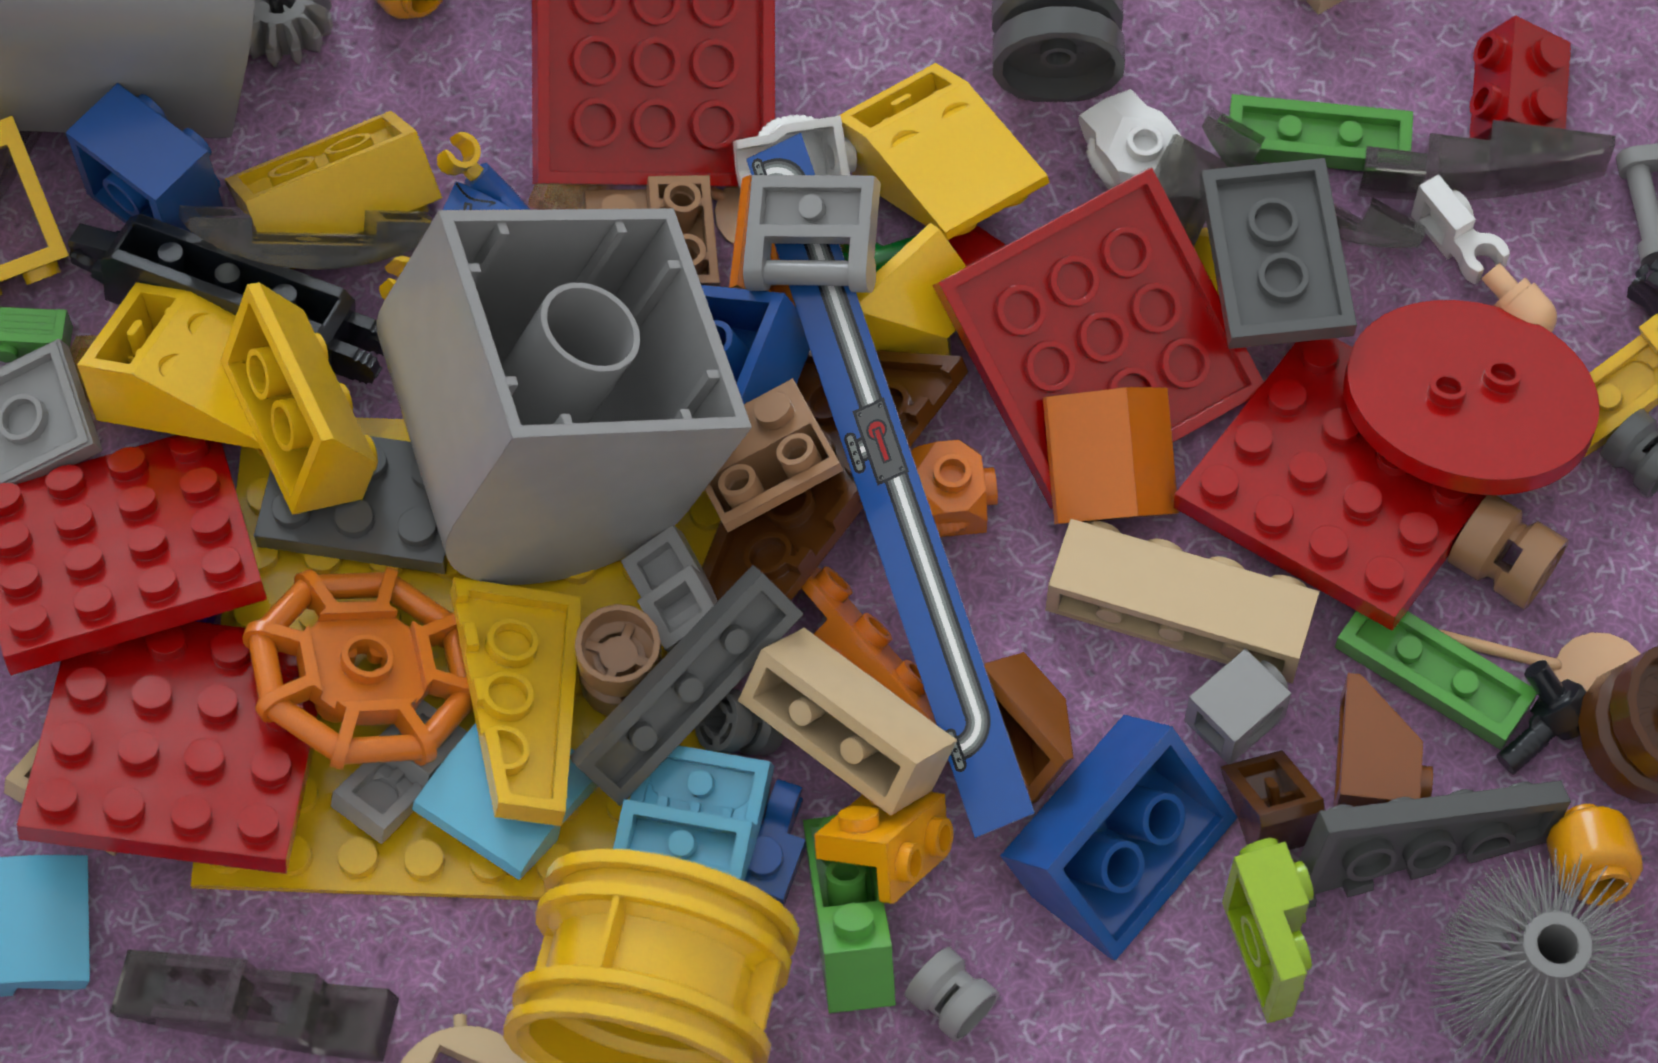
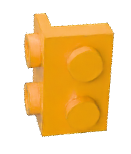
M930 792L893 815H889L862 794L848 807L840 810L837 816L814 834L816 859L876 867L879 901L894 904L948 856L953 843L954 831L952 822L947 818L945 793Z

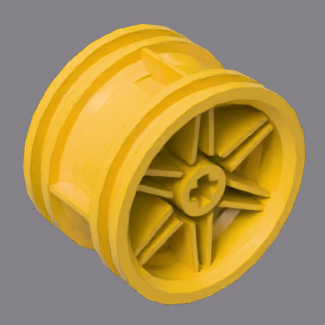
M626 849L575 851L557 858L548 867L544 883L545 894L539 899L536 909L535 924L544 936L535 970L525 973L516 982L512 995L513 1009L507 1014L503 1027V1039L516 1055L526 1063H768L771 1043L764 1031L773 995L787 985L792 964L790 957L795 953L800 931L794 916L779 901L759 888L727 873L695 862L656 853Z

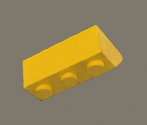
M393 111L373 117L224 179L261 257L290 269H296L312 262L317 257L315 251L338 242L339 246L344 247L364 241L373 234L372 227L394 219L396 223L417 219L429 211L428 204L442 199L417 131Z
M257 282L247 284L220 362L292 515L362 500L372 475L377 469V450L372 438L367 434H363L353 413V403L348 388L343 383L338 382L330 366L325 340L319 333L314 332L303 309Z

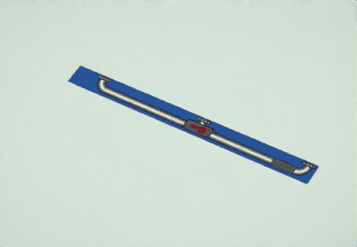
M801 133L746 159L751 175H816ZM775 244L780 260H845L840 244ZM789 285L936 724L957 740L948 760L974 837L977 838L1034 814L1027 788L856 292H851L849 286Z

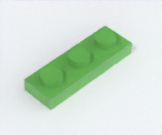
M1232 94L1229 107L1226 158L1270 163L1325 158L1327 168L1408 175L1411 163L1413 111Z
M1356 611L1336 641L1335 648L1500 750L1503 749L1537 697L1533 687L1408 611L1393 631Z

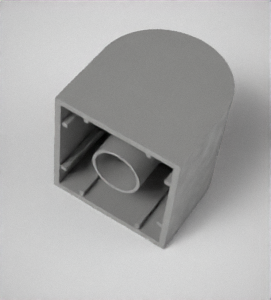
M0 0V120L13 116L18 131L66 132L110 89L119 83L136 97L140 94H145L154 100L164 111L167 120L181 131L187 127L194 130L202 138L232 137L249 56L255 0Z
M674 208L439 210L379 310L376 324L378 339L446 557L456 571L473 580L504 585L544 583L596 570L627 557L667 528L675 526L683 518L752 428Z

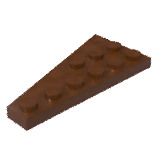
M811 350L796 385L844 471L730 532H727L720 520L702 565V569L714 591L717 601L724 596L752 565L760 570L791 601L863 509ZM876 350L909 448L969 372L962 356Z

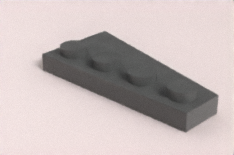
M1560 780L1537 784L1519 782L1505 788L1481 791L1462 789L1442 796L1419 799L1400 797L1387 803L1356 807L1338 805L1328 810L1319 811L1298 861H1302L1306 866L1313 886L1314 898L1309 901L1308 908L1316 907L1317 899L1315 894L1343 887L1347 898L1374 890V878L1406 869L1411 880L1435 874L1437 869L1449 863L1455 855L1465 853L1469 863H1474L1546 843V838L1552 826L1564 816L1571 800Z

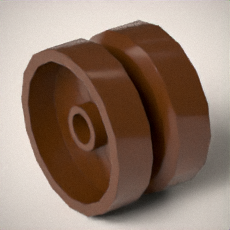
M1658 646L1597 677L1583 696L1578 719L1582 749L1596 775L1615 793L1640 804L1658 803Z

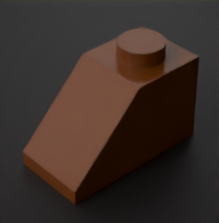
M1025 652L984 663L1031 803L1033 804L1038 802L1072 761L1074 756L1066 698Z
M1348 673L1340 697L1333 807L1338 805L1356 807L1387 803L1400 797H1411L1413 799L1431 797L1433 766L1422 765L1423 741L1361 674Z

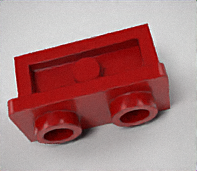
M1517 15L1480 37L1473 53L1475 68L1473 95L1469 104L1471 113L1470 139L1483 143L1503 131L1543 151L1552 152L1564 145L1571 42Z

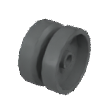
M992 0V31L995 33L992 46L993 77L1003 90L1020 99L1033 102H1079L1093 99L1107 92L1124 76L1125 41L1121 31L1124 16L1123 0Z

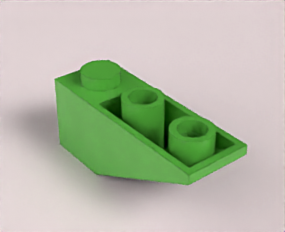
M837 815L803 820L828 1012L837 1013L896 1006L892 944L885 905L879 901L877 869L872 866L816 859L814 834Z

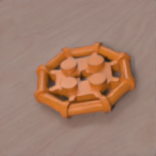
M386 566L385 572L317 574L311 569L305 570L295 575L294 585L259 620L248 623L242 637L243 643L250 650L259 697L255 711L264 722L274 721L331 760L329 767L343 770L344 764L414 761L419 766L426 765L437 758V749L470 712H474L454 613L398 577L399 570ZM377 598L376 601H336V599ZM390 602L424 624V626L412 620L409 627L398 620L396 617L399 610L391 606ZM306 609H313L319 617L311 629L310 624L304 631L289 627ZM436 645L444 647L449 673L436 669L432 647ZM278 652L296 656L300 678L283 685ZM358 654H365L370 663L381 664L382 668L368 672L358 669L353 664ZM428 694L444 698L446 701L424 724L416 713L421 701ZM310 700L315 704L317 713L323 719L334 723L342 722L339 734L297 705ZM395 724L402 734L352 737L355 726Z

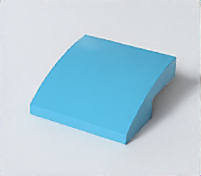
M476 723L437 768L415 799L412 808L413 811L518 880L558 841L561 826L494 817ZM570 748L571 755L574 752V750ZM569 760L566 812L563 822L598 788L571 760Z
M678 745L631 794L630 800H623L613 849L635 850L675 857L713 868L744 881L761 827L775 766L770 761Z
M88 855L0 857V997L13 996L17 988L85 989L90 982Z

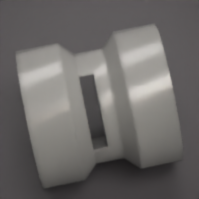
M946 947L934 955L915 975L905 991V997L919 1010H930L938 1018L939 1029L953 1042L963 1039L989 1013L1000 994L986 979L972 977L966 971L965 960L951 947Z

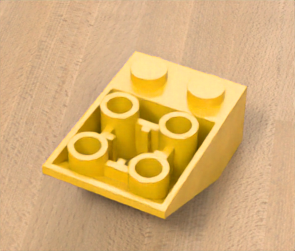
M937 63L928 66L838 115L841 116L844 137L856 149L857 167L855 172H852V175L875 176L881 183L880 196L923 225L927 226L929 223H932L941 230L947 240L954 236L969 233L979 222L1004 208L1013 207L1024 202L1029 194L1050 183L1048 175L972 86L966 80Z
M136 282L77 364L96 421L262 450L220 362L236 315L191 291Z

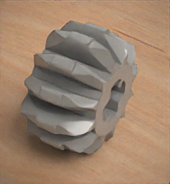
M255 0L249 50L252 59L254 60L266 54L268 61L275 68L283 58V55L290 54L291 59L300 66L303 58L302 49L305 48L306 50L320 53L321 46L323 45L322 36L331 35L333 27L330 13L332 8L331 0Z

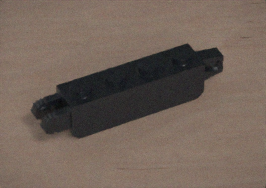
M143 214L129 217L121 231L117 230L116 232L80 223L68 240L71 264L92 273L91 277L103 284L105 300L120 305L134 284L138 282L191 291L236 315L247 284L259 282L304 310L314 332L319 333L325 340L328 349V361L334 374L353 381L357 380L359 383L363 382L367 385V383H373L383 368L380 366L377 357H374L372 353L366 352L373 351L376 355L381 354L384 356L377 335L376 319L357 313L355 299L342 287Z

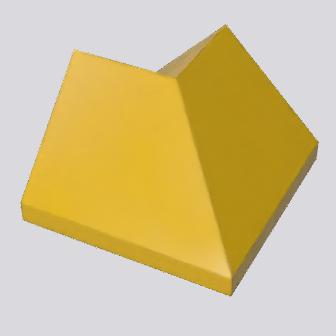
M929 223L876 272V283L872 293L856 292L876 350L951 355L950 335L956 329L932 285L967 266L941 230L932 223Z

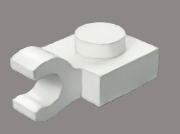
M1439 174L1419 185L1411 216L1447 260L1451 257L1456 259L1462 275L1469 282L1476 284L1481 281L1484 271L1482 264L1475 258L1476 256H1488L1494 261L1495 265L1501 263L1504 267L1506 266L1510 255L1507 244L1494 234L1480 233L1473 229L1476 219L1470 203L1461 192L1457 190L1452 191Z

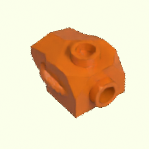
M959 439L936 441L919 445L912 449L911 454L940 537L987 533V506L998 504L994 467L983 468L982 456L979 451Z

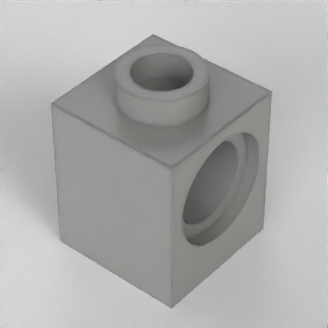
M1245 648L1189 696L1184 721L1227 764H1231L1285 718L1292 693L1288 690V684L1284 676L1274 665L1265 660L1259 662Z

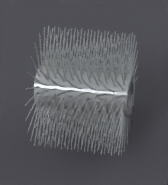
M1555 848V894L1552 908L1551 894L1554 874H1552L1550 888V858L1548 884H1546L1545 890L1544 868H1542L1540 853H1538L1542 877L1541 890L1529 850L1536 887L1535 900L1524 859L1522 860L1527 875L1528 888L1515 858L1513 857V860L1517 867L1519 880L1504 857L1521 887L1522 898L1508 867L1513 889L1500 867L1498 868L1503 875L1501 877L1503 883L1490 868L1505 888L1506 893L1499 887L1493 876L1491 878L1483 871L1496 885L1497 892L1487 879L1484 878L1498 896L1500 902L1493 896L1488 886H1486L1487 890L1477 880L1490 894V898L1484 894L1480 887L1477 889L1474 885L1471 886L1482 894L1481 897L1473 890L1469 891L1467 889V891L1479 898L1489 911L1482 907L1474 896V899H1472L1469 895L1465 894L1477 904L1476 907L1467 899L1466 901L1461 900L1473 907L1479 914L1473 912L1469 906L1466 908L1460 903L1458 907L1469 911L1475 918L1468 916L1462 909L1460 911L1456 908L1460 913L1455 912L1457 916H1452L1456 920L1450 917L1454 922L1449 921L1451 925L1447 924L1454 929L1444 928L1450 931L1445 932L1458 937L1452 938L1444 933L1441 934L1451 939L1439 936L1443 939L1440 940L1441 942L1453 945L1454 947L1436 942L1445 947H1440V949L1453 951L1458 954L1453 955L1434 949L1450 955H1442V957L1459 958L1465 960V962L1434 957L1457 962L1448 964L1429 958L1445 964H1436V966L1460 969V971L1429 965V967L1452 971L1440 974L1431 973V975L1462 977L1448 981H1435L1434 983L1426 982L1428 984L1458 986L1442 990H1429V992L1470 990L1456 995L1435 998L1434 1000L1450 999L1464 995L1461 997L1463 998L1469 994L1480 993L1454 1003L1429 1007L1443 1008L1458 1004L1455 1006L1457 1007L1465 1002L1475 1001L1472 1004L1436 1015L1439 1016L1449 1012H1453L1449 1014L1453 1015L1472 1005H1476L1466 1013L1444 1024L1474 1011L1472 1014L1439 1032L1468 1020L1454 1030L1456 1031L1481 1015L1477 1020L1448 1038H1453L1476 1023L1471 1027L1474 1029L1466 1035V1037H1469L1460 1046L1463 1043L1465 1044L1455 1052L1456 1054L1490 1024V1027L1478 1041L1479 1043L1475 1046L1473 1052L1468 1056L1467 1059H1469L1506 1016V1021L1480 1063L1484 1061L1511 1020V1025L1494 1063L1499 1062L1501 1055L1503 1057L1508 1047L1505 1063H1507L1514 1039L1508 1062L1510 1063L1520 1028L1521 1031L1512 1063H1514L1519 1042L1520 1048L1517 1058L1518 1063L1520 1062L1524 1038L1523 1063L1524 1061L1527 1063V1040L1530 1030L1528 1063L1530 1061V1054L1531 1063H1533V1032L1535 1037L1534 1058L1537 1050L1538 1063H1540L1539 1045L1544 1063H1548L1545 1036L1553 1063H1555L1553 1048L1559 1062L1563 1063L1562 1056L1564 1057L1560 1048V1042L1570 1063L1572 1060L1569 1050L1577 1063H1581L1578 1054L1587 1063L1577 1050L1575 1041L1589 1063L1585 1047L1597 1061L1594 1054L1585 1044L1583 1037L1588 1041L1595 1055L1596 1050L1604 1057L1594 1046L1593 1041H1595L1602 1052L1605 1049L1609 1053L1603 1047L1602 1042L1609 1049L1611 1048L1595 1032L1594 1028L1602 1033L1609 1044H1611L1610 1041L1616 1044L1609 1038V1034L1617 1041L1614 1036L1620 1037L1617 1036L1616 1032L1622 1036L1619 1031L1624 1032L1623 1029L1626 1030V1028L1616 1023L1609 1015L1630 1027L1626 1023H1631L1629 1020L1632 1022L1633 1020L1627 1016L1630 1014L1636 1019L1635 1013L1625 1008L1629 1006L1640 1013V1011L1634 1008L1636 1006L1624 1002L1617 996L1642 1006L1631 1000L1635 998L1623 996L1613 990L1632 995L1645 1004L1647 1003L1642 1000L1643 997L1634 995L1629 991L1634 990L1649 997L1640 992L1642 989L1623 984L1630 983L1650 990L1647 987L1632 983H1639V981L1624 980L1612 975L1649 982L1648 980L1625 976L1636 974L1657 981L1651 977L1639 974H1646V972L1622 968L1627 967L1656 973L1655 971L1632 967L1641 964L1653 965V963L1622 961V959L1633 957L1658 956V954L1629 951L1655 946L1615 947L1649 938L1632 939L1619 943L1616 941L1612 944L1601 945L1631 934L1656 930H1639L1608 936L1612 933L1648 922L1645 921L1628 926L1632 924L1629 923L1612 932L1605 933L1614 926L1637 916L1638 914H1635L1609 926L1620 917L1645 906V904L1615 917L1627 909L1626 907L1599 924L1603 919L1634 899H1630L1609 914H1607L1609 911L1603 914L1615 903L1614 900L1622 894V892H1619L1629 884L1627 883L1589 916L1597 903L1602 899L1604 893L1609 889L1608 887L1615 880L1614 878L1583 915L1577 919V915L1601 878L1607 865L1576 911L1571 915L1592 866L1590 864L1586 875L1584 873L1580 884H1577L1573 893L1583 854H1581L1567 901L1576 864L1574 865L1561 912L1560 909L1570 875L1568 873L1562 894L1566 855L1560 892L1557 899L1560 865L1558 866L1557 873ZM1504 879H1505L1506 883L1508 884L1510 890L1512 891L1514 897H1513L1512 894L1508 891L1507 886H1506V884H1505V882H1504ZM1521 879H1522V881H1523V884H1524V886H1525L1526 891H1525L1524 888H1523ZM1547 885H1548V903H1547V897H1546V894H1547ZM1498 888H1499L1501 894L1503 895L1505 901L1507 902L1508 906H1507V905L1504 903V901L1502 900L1501 895H1500V893H1499V891H1498ZM1541 898H1542V914H1541V907H1540ZM1488 905L1493 907L1496 913ZM1458 914L1468 917L1474 924L1464 920ZM1458 919L1464 921L1470 927L1464 926ZM1454 924L1462 926L1467 932L1460 930ZM1604 926L1595 933H1593L1597 928ZM1453 931L1461 932V933H1462L1463 935H1465L1466 937L1461 936V935H1458V934H1456V933L1453 932ZM1511 933L1514 935L1517 942L1513 941ZM1448 940L1459 942L1469 948H1464L1449 942ZM1500 943L1508 944L1511 951L1503 950ZM1464 950L1473 952L1474 954L1467 953ZM1600 951H1602V952H1607V953L1595 954V953L1600 952ZM1615 953L1643 954L1634 956H1608ZM1499 957H1505V960H1501V959H1498V958H1499ZM1614 962L1635 963V964H1626V965H1623V964H1618V963H1614ZM1454 965H1470V966H1475V967L1454 966ZM1607 971L1629 972V973H1612V972H1607ZM1458 973H1461V974H1466V975H1470V976L1449 975V974H1458ZM1589 981L1590 983H1579V982ZM1447 982H1473L1467 985L1447 984ZM1606 984L1615 985V986H1618V987L1621 988V989H1617V988H1614V987L1609 986V985H1606ZM1571 987L1580 989L1582 994H1574ZM1564 996L1570 997L1572 1005L1568 1004ZM1618 1002L1624 1003V1004H1626L1627 1006H1623V1005L1619 1004ZM1617 1007L1625 1010L1629 1014L1621 1012ZM1612 1011L1618 1012V1013L1621 1014L1627 1021H1625V1020L1619 1018V1017L1616 1016ZM1606 1018L1615 1023L1620 1029L1610 1025ZM1579 1022H1580L1581 1025L1585 1028V1030L1587 1031V1033L1582 1029V1027L1580 1026ZM1602 1023L1610 1026L1614 1033L1609 1031ZM1539 1025H1540V1027H1541V1034H1542V1035H1541V1040H1540V1036H1539ZM1586 1025H1587V1026L1589 1027V1029L1596 1035V1037H1597V1039L1599 1040L1600 1043H1598V1042L1594 1039V1037H1593V1036L1591 1035V1033L1588 1031ZM1598 1026L1603 1028L1607 1035H1605ZM1573 1031H1574L1575 1034L1579 1037V1039H1580V1041H1581V1043H1582V1046H1583V1048H1584V1050H1585V1053H1584L1582 1047L1580 1046V1044H1579L1577 1038L1575 1037ZM1561 1036H1562V1038L1564 1039L1566 1048H1565V1046H1564V1044H1563V1041H1562V1039H1561ZM1567 1040H1568V1041L1570 1042V1044L1573 1046L1574 1051H1575V1053H1576V1055H1577V1058H1576V1056L1574 1055L1572 1049L1570 1048V1046H1569ZM1554 1043L1556 1044V1046H1557V1048H1558L1559 1055H1558V1052H1557V1050H1556V1048H1555Z

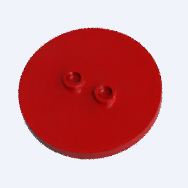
M1462 300L1424 301L1406 305L1382 315L1367 326L1357 338L1352 347L1344 375V399L1349 415L1360 434L1380 455L1401 470L1423 481L1464 493L1480 495L1518 494L1533 491L1558 481L1570 473L1586 455L1599 419L1600 406L1595 383L1588 369L1576 353L1560 338L1541 325L1526 322L1502 308L1483 303Z

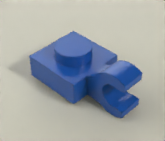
M777 779L768 801L764 821L759 830L744 882L759 888L784 906L806 850V839L791 835L803 803V798L800 797L802 787Z

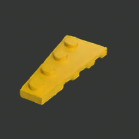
M453 577L450 596L494 817L561 826L566 812L577 668L575 640L577 630L580 627L582 596Z

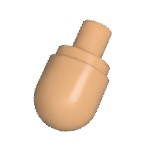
M1501 263L1497 264L1482 278V281L1499 299L1493 306L1502 308L1526 322L1539 324L1550 332L1554 330L1557 322L1555 306L1535 282L1531 284L1525 277L1518 283Z

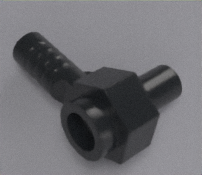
M1546 660L1533 663L1524 673V676L1539 696L1530 710L1533 716L1529 719L1528 729L1523 731L1521 735L1496 755L1498 761L1513 775L1533 759L1537 753H1540L1543 748L1547 747L1550 740L1555 736L1561 740H1570L1580 735L1578 719L1586 690L1581 684L1569 679L1560 682Z

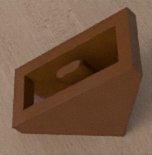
M1283 750L1220 766L1247 845L1258 840L1275 838L1278 844L1286 842L1289 850L1305 846L1319 811L1325 810L1324 800Z

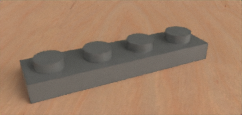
M752 565L570 755V760L621 806L623 800L628 799L753 668L761 649L779 641L801 618L803 613L760 570Z

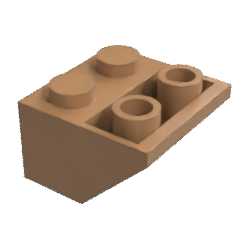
M793 378L744 404L752 428L705 488L727 532L844 471Z

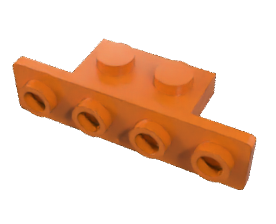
M827 566L823 569L816 568L801 587L827 618L814 635L936 724L917 665L908 659L902 661L888 645L892 641V636L887 628L871 614L866 612L862 614L848 598L853 593L851 587L836 571Z

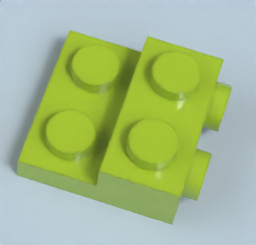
M1275 838L1253 842L1241 849L1239 855L1234 857L1222 900V905L1267 1024L1293 1016L1300 993L1304 991L1307 970L1312 968L1310 951L1300 931L1302 924L1306 922V911L1309 901L1314 898L1312 882L1302 861L1294 863L1286 842L1278 844Z

